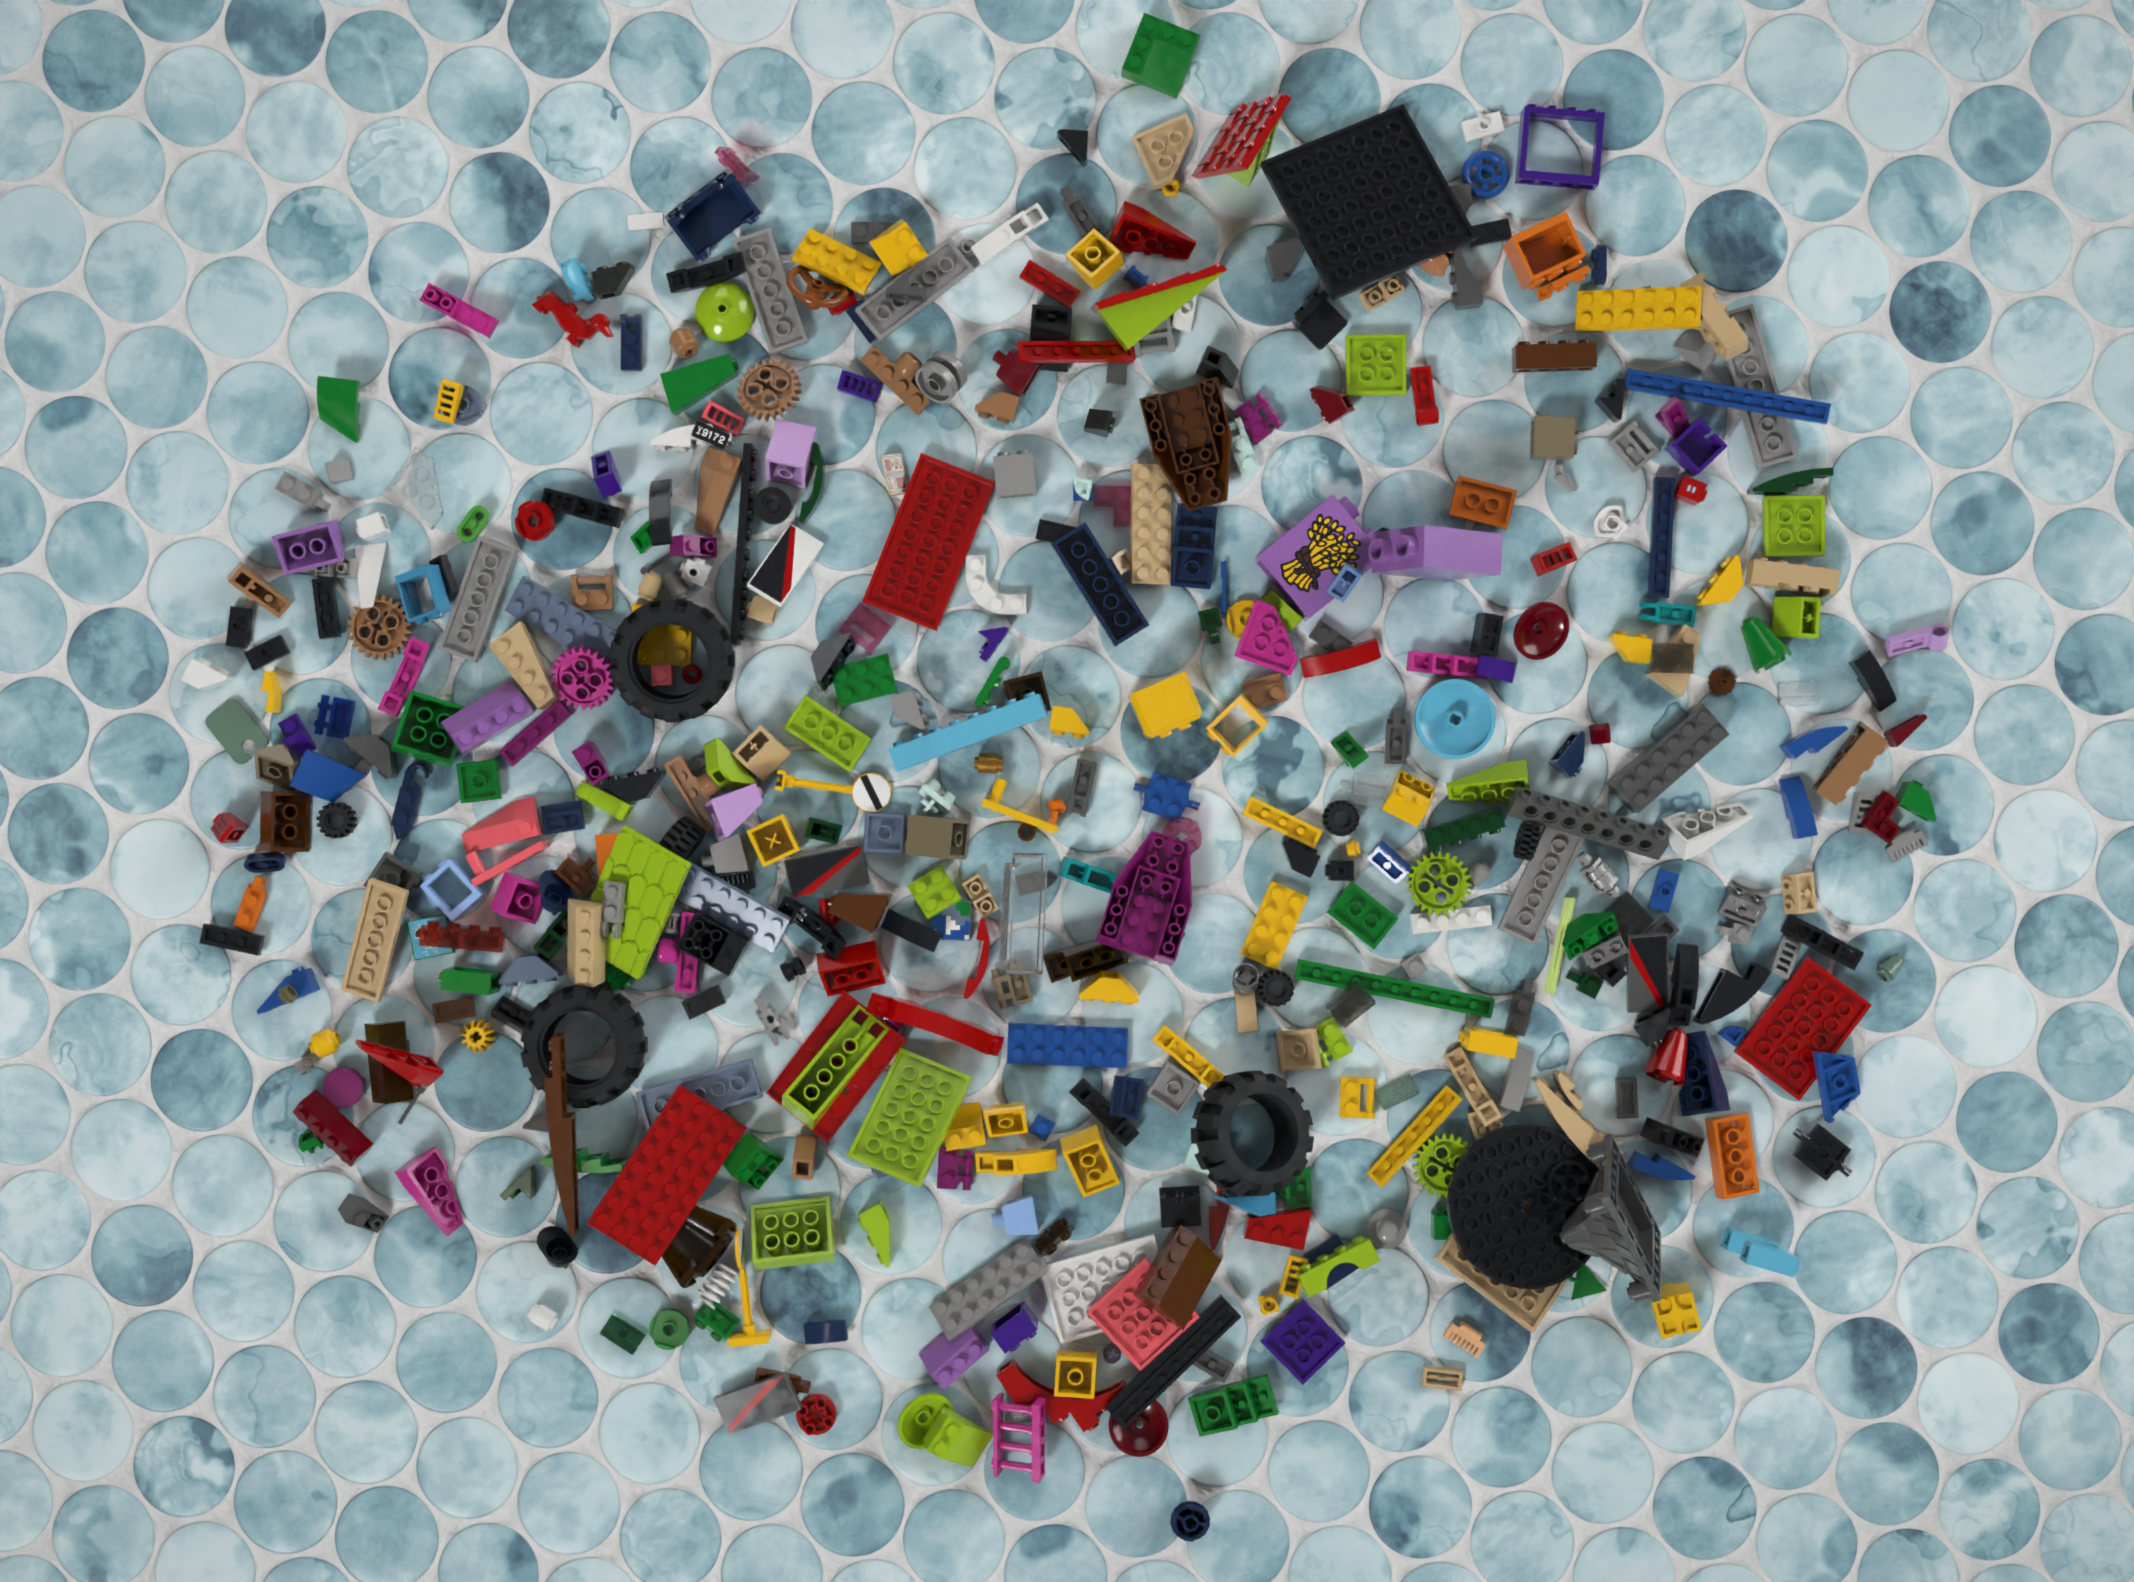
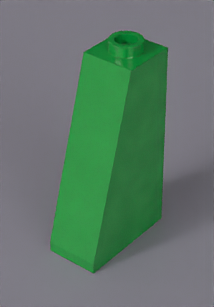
M728 353L661 373L660 376L671 413L675 416L681 414L738 377L736 370H739L736 358H732Z

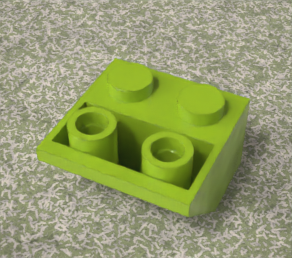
M1773 597L1772 632L1778 638L1805 640L1819 638L1822 598Z

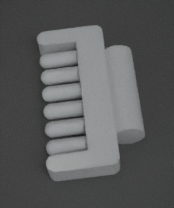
M1910 827L1897 834L1890 843L1891 845L1885 847V851L1890 861L1896 863L1897 860L1901 859L1900 856L1904 858L1905 855H1909V852L1917 851L1918 847L1921 849L1923 846H1928V842L1922 831L1917 830L1914 832Z

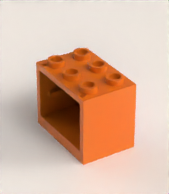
M1566 211L1512 236L1503 246L1523 290L1530 288V290L1536 289L1547 279L1550 282L1560 277V274L1564 271L1566 273L1574 271L1578 268V265L1583 263L1582 260L1587 255Z

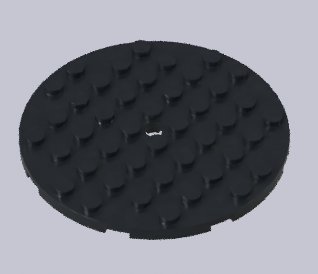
M1519 1124L1500 1127L1486 1133L1473 1142L1458 1160L1451 1175L1447 1192V1214L1450 1229L1455 1242L1465 1258L1489 1279L1520 1289L1545 1288L1570 1278L1574 1275L1573 1273L1590 1259V1255L1568 1247L1567 1243L1564 1244L1560 1237L1563 1225L1579 1205H1562L1554 1200L1548 1190L1547 1175L1552 1167L1561 1161L1573 1160L1582 1164L1590 1174L1591 1183L1596 1174L1591 1161L1564 1135L1552 1129L1535 1125ZM1566 1164L1558 1167L1554 1174L1565 1176ZM1573 1164L1574 1176L1586 1175L1579 1166ZM1552 1180V1188L1556 1195L1561 1188V1184ZM1588 1181L1579 1184L1577 1188L1582 1198L1587 1192ZM1567 1192L1561 1199L1569 1203L1577 1201L1571 1192ZM1524 1200H1527L1531 1206L1527 1212L1521 1209Z

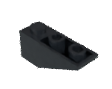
M1649 1117L1646 1118L1640 1136L1657 1144L1697 1158L1705 1141L1704 1138Z

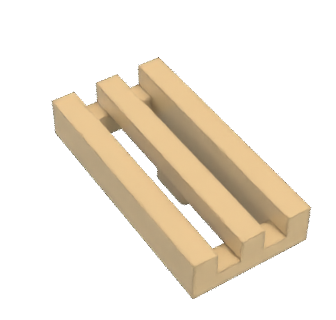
M1423 1365L1421 1386L1461 1391L1464 1373L1462 1369ZM1430 1371V1372H1438V1373L1455 1374V1375H1458V1377H1455V1376H1446V1375H1438V1374H1430V1373H1427V1372ZM1427 1378L1458 1382V1384L1455 1385L1427 1381Z

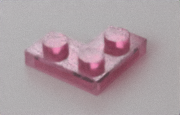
M1094 486V507H1114L1113 527H1131V486Z

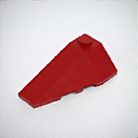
M1125 200L1116 217L1108 240L1124 253L1132 254V251L1143 252L1144 255L1150 256L1151 253L1162 254L1164 257L1188 259L1196 245V241L1147 210Z

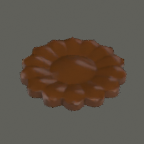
M1718 668L1716 671H1712L1711 675H1709V689L1719 696L1731 693L1736 683L1734 674H1731V671L1725 668Z

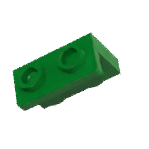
M713 1302L715 1310L703 1303L692 1318L695 1320L694 1324L702 1330L707 1329L711 1332L710 1336L714 1340L725 1342L741 1320L719 1303Z

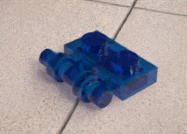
M322 695L321 701L318 702L317 706L319 712L317 720L314 721V726H316L314 734L323 735L324 728H328L326 734L328 737L339 739L349 737L356 701L334 697L333 703L329 704L330 696ZM327 710H331L329 722L325 721Z

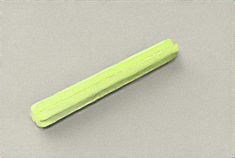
M1565 897L1544 987V992L1548 994L1556 993L1565 952L1562 942L1567 924L1572 920L1576 899L1572 897Z

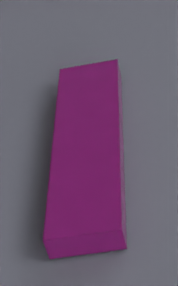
M558 699L499 751L500 754L514 767L569 719L573 713Z

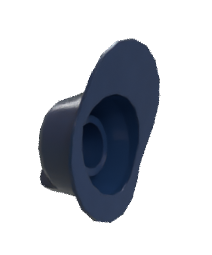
M551 869L541 874L539 888L541 905L553 916L559 912L567 911L568 899H573L570 886L555 873L556 870Z

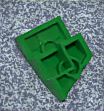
M318 376L317 406L320 420L353 442L358 443L360 424H358L360 382Z

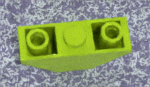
M719 737L705 743L706 772L719 787L738 790L756 783L750 773L746 771Z

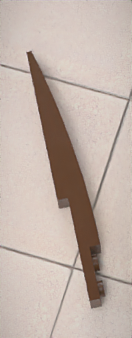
M556 1033L549 1040L548 1045L549 1051L552 1052V1059L549 1062V1070L552 1073H549L544 1078L547 1123L559 1196L570 1237H575L580 1230L576 1113L567 1112L565 1033Z

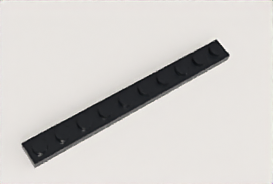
M744 443L730 632V641L733 645H741V641H744L745 629H742V621L746 620V609H743L744 601H747L748 597L745 581L749 580V569H746L747 561H750L751 555L750 549H748V541L752 539V529H749V521H753V509H750L751 501H754L755 498L752 481L756 480V469H753L754 461H757L758 455L757 449L751 443Z

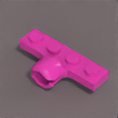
M682 911L680 936L678 939L662 938L659 941L658 960L665 963H674L677 966L675 992L695 993L698 959L676 948L695 912Z

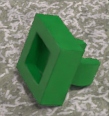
M311 1130L300 1135L298 1147L302 1152L308 1150L309 1153L313 1154L314 1146L316 1145L323 1149L324 1142L317 1135L313 1134Z

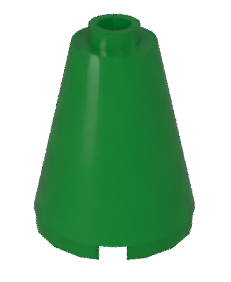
M1751 616L1742 621L1741 631L1755 674L1761 673L1760 668L1764 667L1765 670H1768L1786 660V654L1788 656L1792 655L1790 649L1759 617L1754 618V616Z

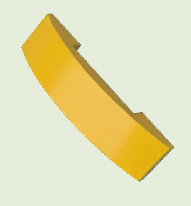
M1165 1024L1153 1037V1042L1176 1059L1208 1088L1214 1082L1221 1081L1225 1076Z

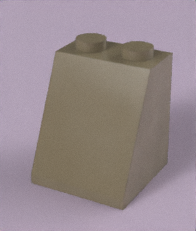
M909 814L905 854L966 860L970 820Z

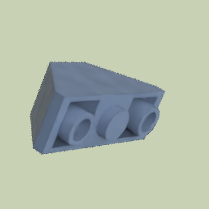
M540 954L520 956L514 959L498 982L499 984H505L506 987L518 986V982L525 981V985L538 983L537 979H545V982L557 981V977L562 976L563 971Z

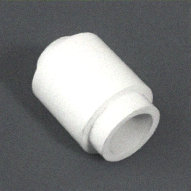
M536 1303L527 1316L531 1319L530 1322L545 1331L553 1330L559 1322L557 1318L558 1313L543 1304L539 1305Z

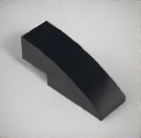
M1870 650L1862 652L1848 662L1858 677L1856 680L1879 712L1897 701L1889 680Z
M888 909L881 924V928L933 953L943 934L891 909Z

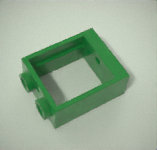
M453 966L442 969V972L439 974L438 983L441 984L440 990L491 995L499 992L500 984L498 980L501 977V972Z

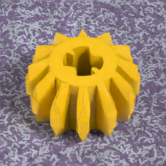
M483 1019L478 1020V1022L472 1020L470 1025H464L466 1031L461 1032L460 1035L466 1039H463L461 1043H468L466 1049L470 1050L472 1048L473 1053H477L479 1050L483 1053L486 1051V1047L491 1048L493 1046L490 1041L496 1040L495 1036H491L495 1029L489 1030L491 1023L488 1022L484 1025ZM478 1032V1035H481V1039L477 1040L478 1037H475V1034Z

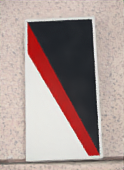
M790 523L749 580L747 587L777 606L782 607L824 547V543Z

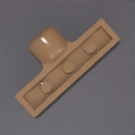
M872 345L860 361L917 415H920L932 401L921 392L914 382L915 374L922 365L921 361L914 354L903 352L896 362H892L875 345Z
M681 754L665 763L664 767L698 823L707 833L713 829L704 804L711 800L712 796L722 791L723 788L719 787L707 772L698 777L694 775Z

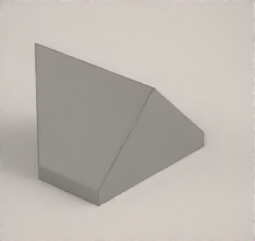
M1699 330L1684 333L1672 347L1702 374L1716 359L1714 347L1703 339L1702 333Z

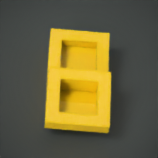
M264 671L261 691L269 692L265 712L281 714L282 695L278 676L275 672Z

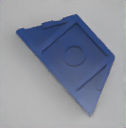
M1814 1051L1812 1054L1824 1120L1832 1123L1834 1121L1833 1116L1839 1110L1844 1111L1849 1106V1103L1861 1094L1855 1058L1851 1055Z

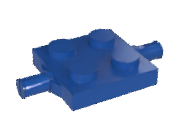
M1153 772L1151 781L1147 786L1135 782L1136 787L1133 788L1135 791L1144 793L1145 800L1142 810L1180 822L1186 807L1198 811L1199 807L1197 806H1200V802L1189 800V791L1192 783L1158 772Z

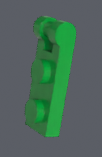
M1001 657L976 698L975 705L981 708L983 705H988L992 698L990 692L993 687L997 689L1002 681L1000 677L1002 671L1010 667V661L1007 657Z

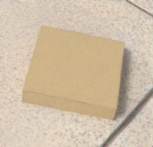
M1317 1028L1276 1032L1281 1072L1322 1068Z

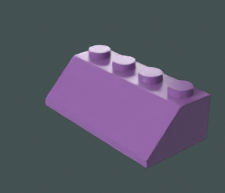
M509 681L443 720L441 724L462 756H465L533 715V709L512 681Z

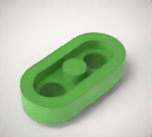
M479 505L470 509L457 528V536L460 540L471 543L478 538L490 521L488 509ZM483 513V518L479 520L478 514ZM471 529L472 534L467 536L466 531Z

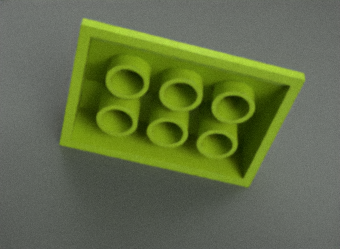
M830 1196L750 1205L752 1264L756 1270L836 1261Z

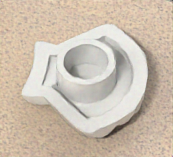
M1616 505L1604 507L1594 518L1593 523L1594 534L1597 537H1612L1615 541L1629 527L1624 523L1622 507Z

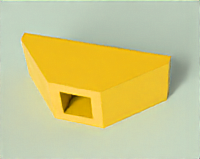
M1737 554L1730 557L1727 556L1720 564L1721 570L1718 573L1715 572L1708 581L1710 583L1706 589L1703 588L1696 597L1698 600L1695 603L1697 607L1726 603L1733 600L1744 585L1740 557Z
M1101 970L1079 987V998L1084 1001L1102 1000L1105 1003H1113L1115 1001L1126 1005H1133L1134 1003H1139V992L1121 972Z

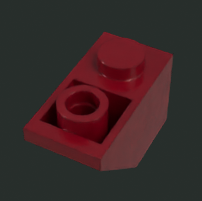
M1320 385L1309 389L1312 393L1311 398L1313 402L1318 404L1321 409V416L1328 424L1337 422L1355 410L1345 392Z

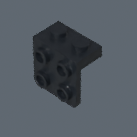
M1324 290L1319 294L1315 292L1308 300L1310 303L1305 308L1301 306L1294 313L1295 318L1292 322L1318 350H1322L1347 325V320L1327 301L1329 295Z

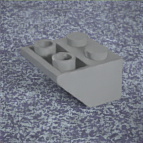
M910 690L889 697L896 717L921 730H927L926 725L930 723L925 712L922 713L920 706L923 705V701L919 693Z

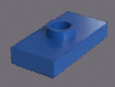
M1658 869L1648 903L1649 908L1669 913L1680 874Z

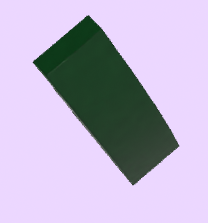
M1833 467L1809 469L1783 475L1748 490L1747 495H1787L1793 492V487L1813 484V478H1829L1833 476Z

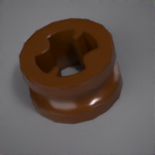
M1028 823L1022 824L1018 828V837L1023 841L1032 840L1035 836V828ZM1026 826L1030 827L1029 831L1032 830V835L1024 838L1022 836L1024 834H1021V829H1025Z

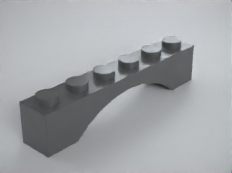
M1471 184L1449 186L1466 215L1472 205ZM1460 247L1453 250L1452 254L1447 253L1449 265H1451L1449 284L1453 285L1451 303L1455 305V310L1479 308L1483 304L1481 283L1468 269Z

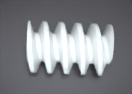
M721 1263L717 1265L720 1271L713 1270L712 1272L715 1278L710 1276L707 1278L710 1284H702L705 1291L700 1289L697 1291L700 1296L699 1298L714 1310L713 1302H721L718 1295L725 1297L723 1289L730 1290L731 1288L728 1283L735 1284L736 1281L733 1276L739 1277L731 1268Z

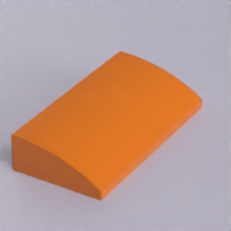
M1749 1113L1705 1118L1715 1196L1725 1200L1760 1193Z

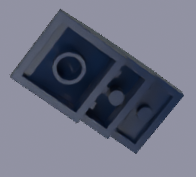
M1177 503L1171 586L1200 589L1211 588L1217 506H1206L1188 511L1184 504Z

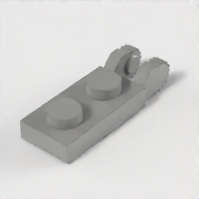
M610 880L604 881L603 922L600 931L603 937L609 935L611 922L614 923L612 937L619 939L621 936L622 923L624 922L625 883Z

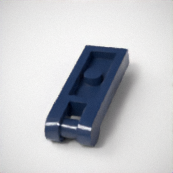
M621 314V371H642V315L628 316L627 314ZM628 324H634L635 330H628Z

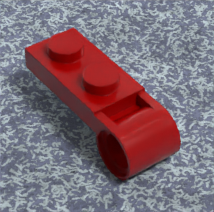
M1431 366L1410 368L1417 426L1438 424L1439 412L1438 407L1435 405Z

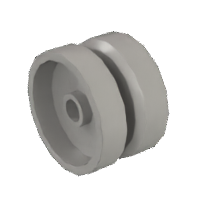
M936 351L917 370L915 379L919 389L926 397L937 403H947L965 385L967 371L961 361L953 354L946 351Z

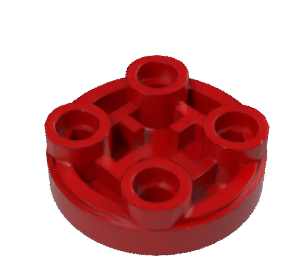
M820 1393L810 1394L801 1400L803 1407L801 1410L796 1411V1419L801 1429L807 1435H820L829 1431L834 1425L837 1416L834 1402L828 1396Z

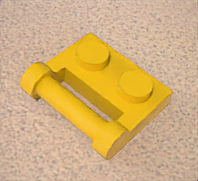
M1340 1076L1339 1117L1375 1119L1374 1085H1376L1377 1078ZM1361 1084H1366V1111H1360Z

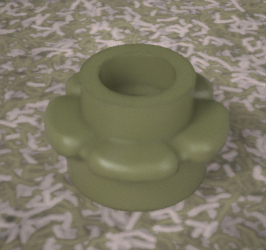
M291 985L279 988L280 993L278 996L284 1003H293L298 997L297 991Z

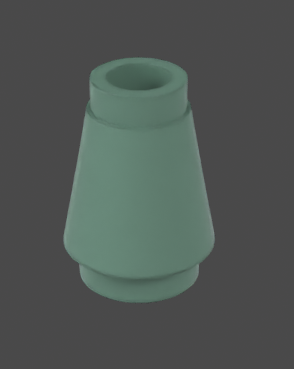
M1896 953L1879 965L1875 973L1878 978L1886 983L1893 981L1906 960Z

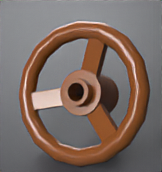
M802 265L793 267L787 274L786 284L790 292L799 300L805 302L806 307L809 309L817 310L820 307H836L843 304L848 298V287L839 283L826 284L821 279H814L809 273L814 271ZM797 274H800L807 283L805 293L798 289L794 283V278ZM841 292L836 298L825 299L827 293Z

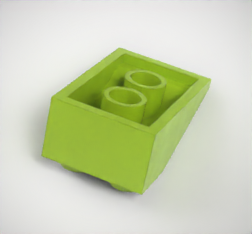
M944 1406L923 1438V1443L926 1451L939 1458L973 1468L993 1437V1432Z

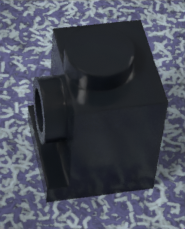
M1328 860V864L1324 866V875L1328 876V880L1354 881V861ZM1338 867L1343 868L1342 874H1337L1336 869Z
M1614 959L1593 969L1611 987H1614L1628 974ZM1608 965L1610 969L1605 973L1604 968Z

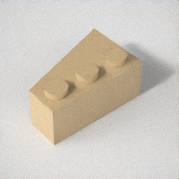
M1686 624L1678 626L1645 673V676L1675 697H1684L1702 635Z

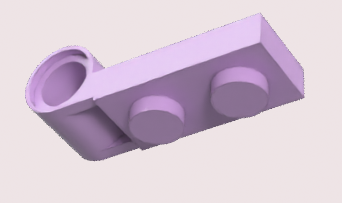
M1936 624L1886 637L1885 653L1888 657L1927 646L1933 651H1943L1947 647L1949 629L1945 625Z

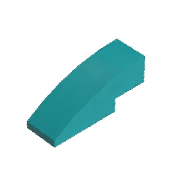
M1064 856L1058 875L1110 894L1114 881L1118 877L1117 874Z

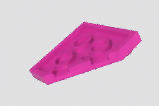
M1255 599L1234 656L1291 676L1298 656L1279 618L1278 612L1274 605Z

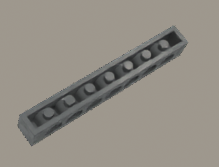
M1516 785L1507 801V816L1659 860L1669 846L1668 830Z

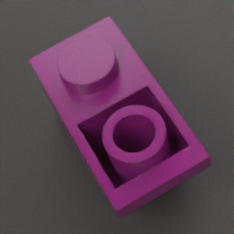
M685 534L672 536L673 544H670V557H717V537Z
M588 741L572 751L592 786L610 776L605 759L594 742Z

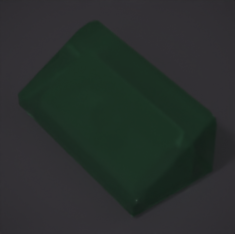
M1410 1073L1374 1090L1383 1110L1420 1094Z
M615 1314L610 1316L599 1333L632 1355L646 1336L645 1333Z

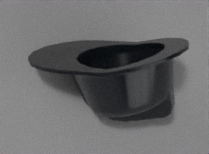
M557 1226L545 1227L539 1232L537 1245L548 1263L556 1268H568V1265L576 1259L578 1248L567 1232Z

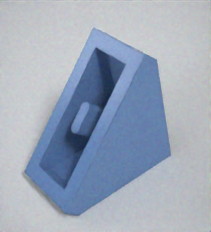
M1345 563L1326 592L1339 601L1344 602L1364 573Z

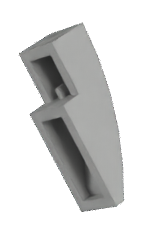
M1517 1047L1515 1059L1510 1058L1502 1082L1503 1087L1497 1102L1498 1105L1520 1112L1531 1073L1534 1052Z

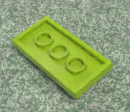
M807 695L803 697L784 726L785 730L848 772L852 771L872 741L870 737Z

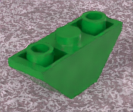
M1612 912L1587 913L1567 924L1562 942L1567 958L1572 960L1619 929L1614 914Z

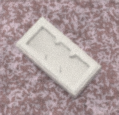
M1500 111L1460 123L1465 143L1505 131Z
M1198 294L1174 313L1171 326L1173 330L1191 333Z

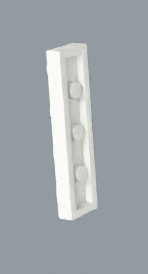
M1490 905L1458 908L1456 913L1449 909L1448 916H1445L1443 911H1441L1440 916H1436L1435 911L1432 915H1429L1428 912L1410 914L1412 934L1490 926L1492 925Z

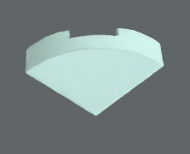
M1073 476V486L1076 493L1084 500L1089 501L1093 480Z

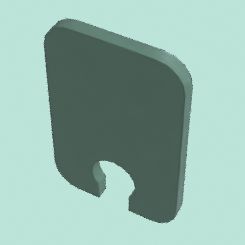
M227 700L208 715L205 720L208 729L238 764H245L252 759L250 754L243 750V743L246 740H252L256 749L265 748L268 745L267 736L238 700Z

